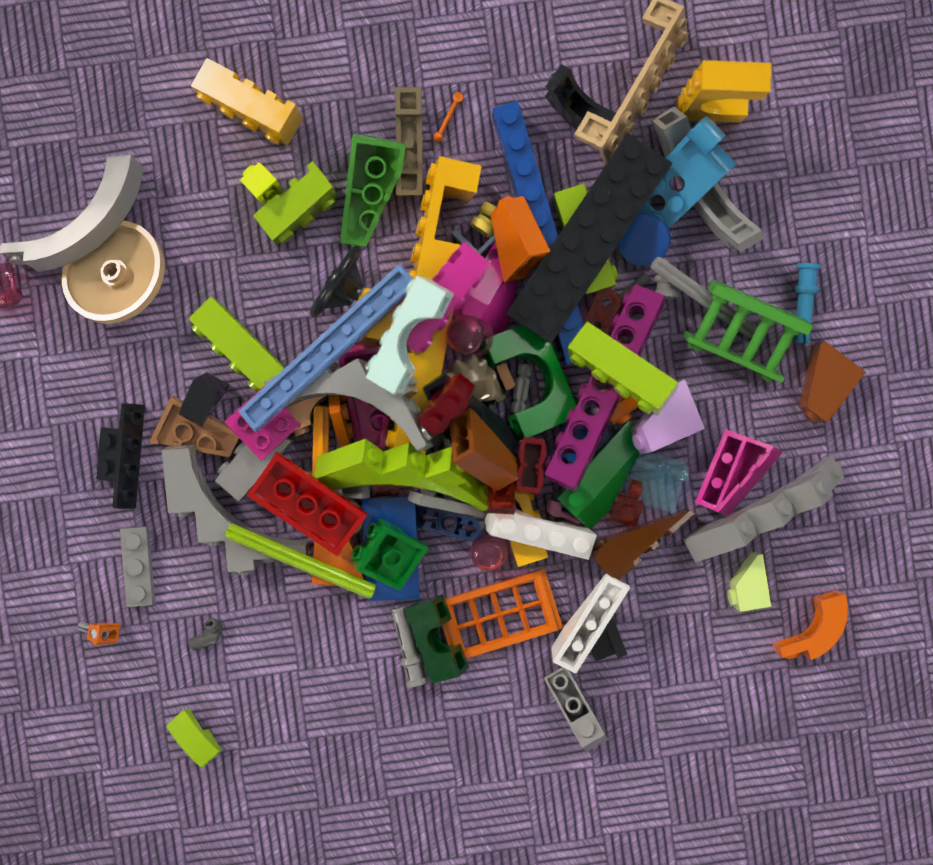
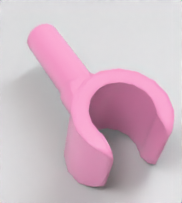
M548 501L547 512L549 514L564 518L574 524H580L581 521L576 517L562 511L563 504L561 502Z

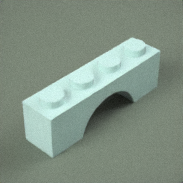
M416 276L408 284L405 292L407 296L403 304L399 305L393 314L394 322L390 330L383 334L380 340V345L382 346L378 354L371 358L367 367L369 372L366 378L392 394L404 393L416 370L407 353V340L411 330L416 324L425 319H442L455 294L426 277Z

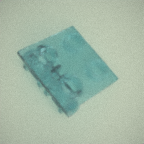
M651 452L639 453L633 465L624 499L674 513L683 481L688 479L689 471H686L688 463Z

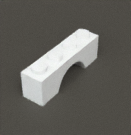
M491 502V509L488 510L484 521L485 530L492 536L587 560L590 558L597 536L586 526L566 521L554 522L541 519L516 508Z

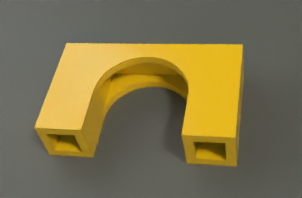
M703 60L698 69L694 70L691 79H688L687 85L682 88L681 94L677 95L675 108L685 114L688 121H701L704 117L708 116L713 122L741 123L748 116V101L763 100L770 93L771 63Z

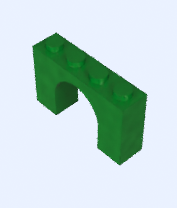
M523 325L486 338L477 344L483 359L487 360V365L490 367L512 358H525L534 362L543 374L545 388L541 399L534 406L507 417L512 430L519 437L518 441L523 440L524 437L529 438L566 422L571 408L576 409L578 400L575 396H572L569 388V378L562 371L559 364L560 357L558 351L552 347V344H549Z

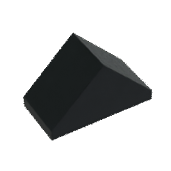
M207 372L197 377L191 383L179 410V415L202 427L229 388V384Z

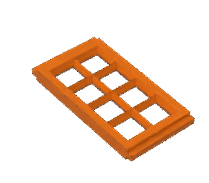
M545 568L445 598L452 618L442 625L448 645L453 646L461 643L466 659L563 628ZM534 582L539 600L523 605L517 586ZM512 588L517 607L501 611L496 593ZM490 595L495 614L479 618L474 599ZM468 602L474 620L458 625L452 606ZM541 605L546 624L530 628L525 609ZM519 612L524 630L508 635L503 616ZM497 618L503 637L487 642L481 623ZM475 625L481 644L465 648L459 630Z

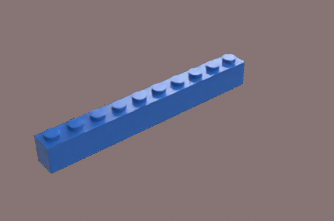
M515 101L494 107L492 109V120L515 197H525L550 249L558 235L519 102ZM578 305L556 336L564 366L574 364L569 359L571 356L568 354V346L584 326Z

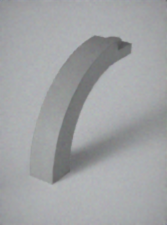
M675 107L651 120L666 157L691 131L687 116ZM676 176L678 182L680 183L683 189L685 186L684 179L680 176ZM718 183L693 205L713 233L728 248L734 246L738 251L742 252L764 239L762 230L736 208Z
M132 155L106 157L105 171L98 191L87 208L73 222L58 232L41 239L1 243L0 254L8 258L15 265H29L38 272L63 267L85 257L103 244L126 218L138 194L144 167Z

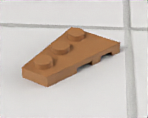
M175 396L170 397L149 443L170 446L195 445V450H198V452L225 457L233 455L240 438L233 433L226 423L210 415L201 427L179 415L183 400Z

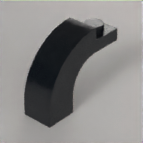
M562 64L550 76L545 86L548 90L545 97L550 105L576 129H578L588 111L610 122L616 115L615 112L601 106L586 95L578 86L570 68Z

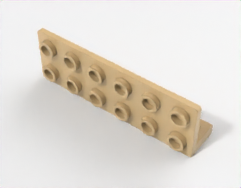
M652 0L642 20L644 24L663 31V34L616 115L610 122L588 111L574 134L576 139L599 149L604 165L608 163L627 133L633 134L637 118L646 112L651 94L658 91L662 83V75L665 70H669L672 67L676 51L679 47L682 48L687 41L689 33L686 26L685 8L680 4L670 0Z

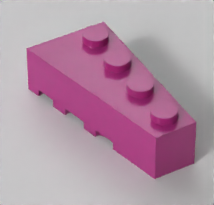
M463 242L454 251L432 279L433 282L455 294L442 319H425L416 324L411 330L407 340V349L413 354H417L419 350L424 353L434 341L430 338L437 329L440 332L451 319L448 317L450 312L454 308L458 310L468 298L465 295L471 287L475 289L485 277L482 273L490 263L467 243Z

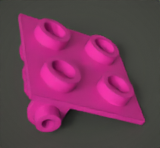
M245 404L224 421L233 433L261 461L301 425L284 408L259 432H254L238 412Z

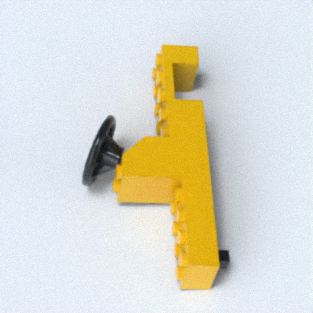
M439 156L435 164L431 163L425 184L430 186L429 190H426L425 195L423 194L420 210L425 211L424 217L421 216L420 221L418 220L415 236L420 237L419 243H416L415 247L413 246L410 262L414 263V268L410 270L409 274L414 279L416 276H421L432 280L460 246L459 244L434 239L442 197L445 196L469 202L477 193L482 166ZM353 246L335 271H332L310 309L309 314L311 317H318L325 308L350 307L354 300L358 302L371 290V288L365 287L363 292L360 293L364 287L356 264L362 254L360 246ZM398 306L361 339L380 342L383 334L390 330L394 322L393 314ZM454 309L448 315L451 319L440 332L437 329L430 338L434 341L424 353L420 350L417 354H413L410 350L407 352L410 361L416 368L414 376L418 383L415 385L418 393L410 397V400L413 399L417 403L421 412L418 415L419 418L428 401L423 387L440 376L442 372ZM394 421L393 431L388 430L385 445L392 449L406 443L412 444L404 430ZM443 432L433 435L431 441L434 445L441 446Z

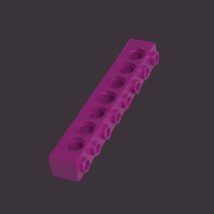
M635 284L632 291H627L623 298L622 306L624 308L621 315L616 314L611 324L613 331L610 337L619 342L618 340L622 336H630L633 340L628 344L622 345L638 356H641L665 305V295ZM633 313H640L644 316L638 321L630 318ZM589 370L588 374L591 376L588 384H583L578 393L577 399L580 401L576 409L571 408L567 416L566 423L569 424L565 432H560L556 439L555 447L557 449L554 456H549L543 467V470L546 471L544 475L548 481L575 493L622 397L614 390L615 386L610 384L611 387L607 391L601 392L597 390L596 387L601 382L591 374L593 372ZM589 406H597L600 409L593 416L585 413L586 408ZM579 429H584L588 432V435L585 439L578 440L574 438V433ZM573 453L577 456L576 461L572 464H565L562 461L564 455Z

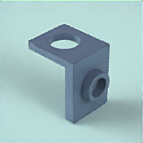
M456 229L451 232L452 238L459 245L465 242L481 256L495 242V236L493 235L479 250H476Z

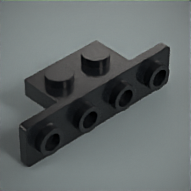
M122 403L119 429L101 427L96 479L114 482L112 507L115 509L136 508L145 406L141 404Z

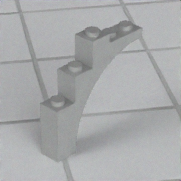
M358 358L337 371L338 365L335 362L285 407L288 408L303 400L319 396L345 395L355 397L374 405L390 416L404 430L417 451H426L434 446L431 441L433 435L418 423V415L421 412L417 403L413 399L410 400V397L418 393L415 387L418 383L414 374L404 393L392 394L366 378L369 372L367 369L369 362L367 363V361ZM274 376L273 378H271V379H269L268 381L264 382L265 386H266L270 381H272L276 376Z
M195 445L170 446L162 450L168 514L177 513V517H186L193 515V512H195L198 543L206 542L207 546H217L225 541L228 572H236V575H247L256 569L259 559H261L262 563L277 561L272 557L227 539L225 533L230 524L240 526L305 555L308 554L310 550L309 540H289L270 536L247 526L232 516L216 499L206 484L198 464Z
M832 455L827 456L805 473L766 497L728 516L694 529L683 541L695 563L744 547L758 534L785 526L796 514L823 506L834 495L832 490L844 478L842 468Z

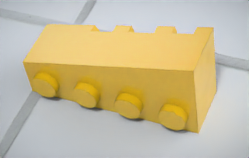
M207 58L191 85L197 93L196 98L209 106L211 103L216 104L220 107L219 111L231 119L234 116L242 119V124L254 132L257 129L266 133L265 138L272 143L279 145L281 142L288 146L303 120L296 104L289 100L285 104L284 101L278 98L277 94L267 90L266 94H263V90L254 82L248 79H243L242 82L238 81L240 77L235 72Z

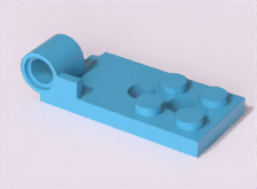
M708 116L704 117L666 157L673 164L640 211V213H652L658 216V218L666 223L668 228L677 222L737 164L719 145L726 135ZM674 176H680L684 179L685 186L683 190L676 191L671 187V179ZM661 195L665 199V207L663 209L653 207V196Z

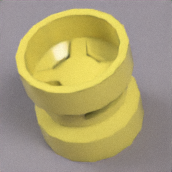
M484 201L480 207L479 215L471 220L470 225L480 234L491 238L494 235L490 214L496 207Z

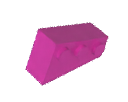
M725 429L695 503L726 516L730 515L783 452L774 446Z

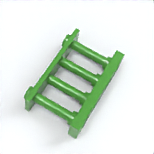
M712 278L707 288L713 294V301L697 333L693 334L685 330L683 336L688 342L687 345L699 352H702L703 349L754 370L759 373L758 376L768 382L777 380L782 383L785 378L776 370L794 336H798L799 332L809 335L813 325L806 319ZM730 301L737 304L736 309L738 310L720 344L718 345L706 340L705 338L722 305ZM753 311L761 315V322L744 354L741 355L729 350L747 314L750 315ZM778 322L785 325L783 328L785 331L767 365L753 360L770 326Z

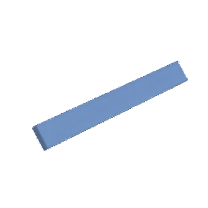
M400 263L238 411L254 432H259L406 298V288L414 278Z

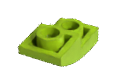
M190 709L182 710L166 725L180 747L201 768L205 767L222 751L210 730H203Z

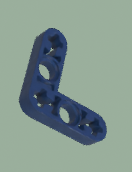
M437 492V496L443 497L442 493ZM416 504V525L420 529L466 541H478L486 533L485 523L478 517ZM427 514L430 517H437L436 522L426 521L423 519V515ZM448 516L454 519V527L450 531L444 525V521ZM473 525L476 528V533L462 529V526Z

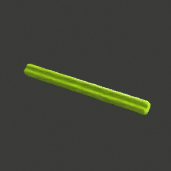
M230 524L226 530L225 537L365 598L371 599L375 592L376 585L240 526Z

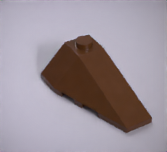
M684 508L611 534L606 538L601 536L595 540L591 556L605 574L619 580L642 562L640 558L642 553L654 551L661 542L659 538L661 536L668 537L673 534L694 513Z

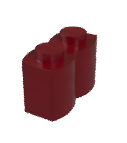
M461 373L451 376L446 381L443 389L434 393L429 398L418 423L432 435L442 433L448 427L451 419L458 417L465 411L475 385Z
M524 437L518 446V479L514 481V487L518 494L537 495L542 489L544 474L541 466L546 457L544 439Z

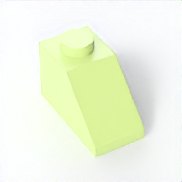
M756 551L748 555L731 579V589L727 591L730 605H733L740 612L771 607L763 554Z

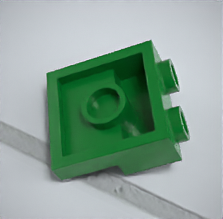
M380 518L377 524L372 523L368 527L366 532L367 539L363 545L359 544L354 548L352 562L358 572L401 591L429 547L426 543L404 533L402 528Z

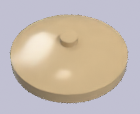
M123 221L117 230L97 249L85 257L63 266L62 287L68 303L79 314L97 323L113 324L135 317L153 301L162 285L165 272L162 249L157 240L143 227L129 221Z

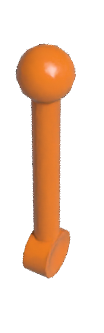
M460 92L454 93L453 103L439 131L433 135L435 142L439 143L443 140V133L457 105L462 103L463 95Z

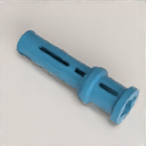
M798 263L796 266L799 269L798 285L794 288L795 293H798L796 315L812 324L814 294H817L819 291L817 275L821 265ZM811 331L809 335L799 332L798 336H794L793 343L811 344Z

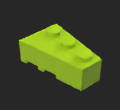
M313 161L307 166L310 171L300 180L294 177L289 182L291 186L280 196L276 194L253 215L276 245L280 242L281 244L287 243L294 237L293 232L301 226L302 228L308 227L315 221V215L321 211L327 212L336 204L335 200L338 199V196L333 186Z

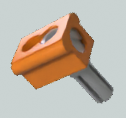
M80 622L78 624L80 627H77V629L87 633V640L92 641L93 645L116 644L118 642L120 623L88 624Z

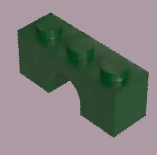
M443 594L415 602L405 609L407 621L413 629L416 646L421 652L425 663V671L430 677L432 684L459 677L469 669L461 643L453 646L446 645L438 636V627L452 619Z

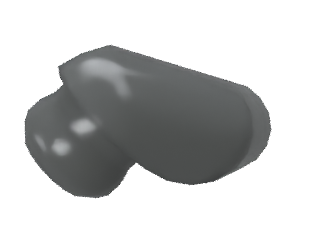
M215 618L208 619L205 622L206 627L203 634L189 639L191 649L195 651L216 644L222 632L221 621Z

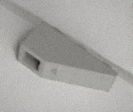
M562 667L544 677L545 682L585 752L609 740L568 669Z

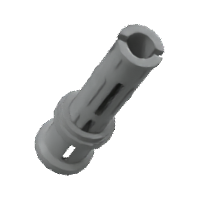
M407 605L391 609L402 651L400 664L405 669L407 677L405 684L407 688L428 683L429 678L425 676L422 665L423 657L421 653H418L413 629L407 621L405 610Z

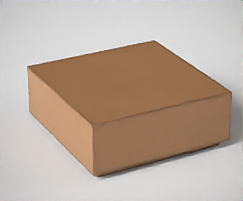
M502 363L496 366L495 369L505 391L514 388L515 383L507 364Z

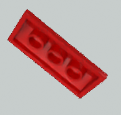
M278 452L275 453L247 494L248 497L336 556H338L368 514Z

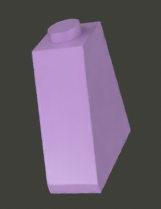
M686 381L678 382L676 392L658 416L653 412L651 414L645 413L631 429L633 444L640 454L653 452L705 429Z

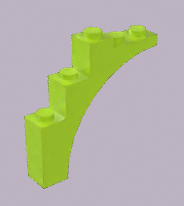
M363 439L317 456L314 477L334 491L362 485L390 484L411 486L452 496L470 504L481 512L491 509L492 487L453 464L452 447L425 455L423 452L417 451L410 443L382 451L367 439Z

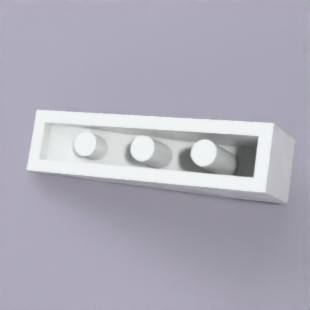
M605 574L567 622L552 646L553 662L577 673L629 591L630 586Z

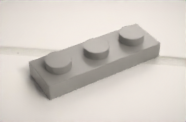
M422 488L420 492L410 490L407 499L421 506L484 519L488 510L481 512L470 504L446 494H443V497L437 496L436 491Z
M149 526L120 529L126 607L154 605L155 593Z

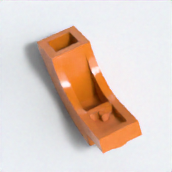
M835 590L813 597L815 614L811 625L798 635L773 642L775 653L782 658L793 659L801 655L800 652H802L804 656L813 660L829 651L839 640L846 626L848 602L845 593Z

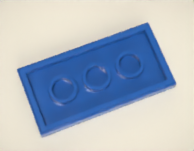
M408 495L377 496L362 499V510L368 513L363 520L364 542L367 539L366 532L368 527L372 523L377 524L380 518L402 528L404 533L417 539L416 504L407 500ZM419 564L401 591L366 576V581L376 585L375 592L368 601L420 599Z

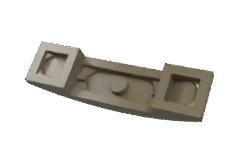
M395 87L396 142L406 144L403 170L396 183V196H423L422 88Z

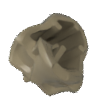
M471 355L467 361L456 360L454 365L445 373L449 377L458 373L465 376L475 385L472 395L481 402L494 399L496 402H502L506 398L505 389L502 388L497 380L494 369L487 365V360L482 359L480 356Z

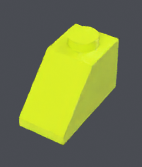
M260 162L256 165H250L243 172V177L240 179L263 206L276 194L280 196L285 192L277 179Z

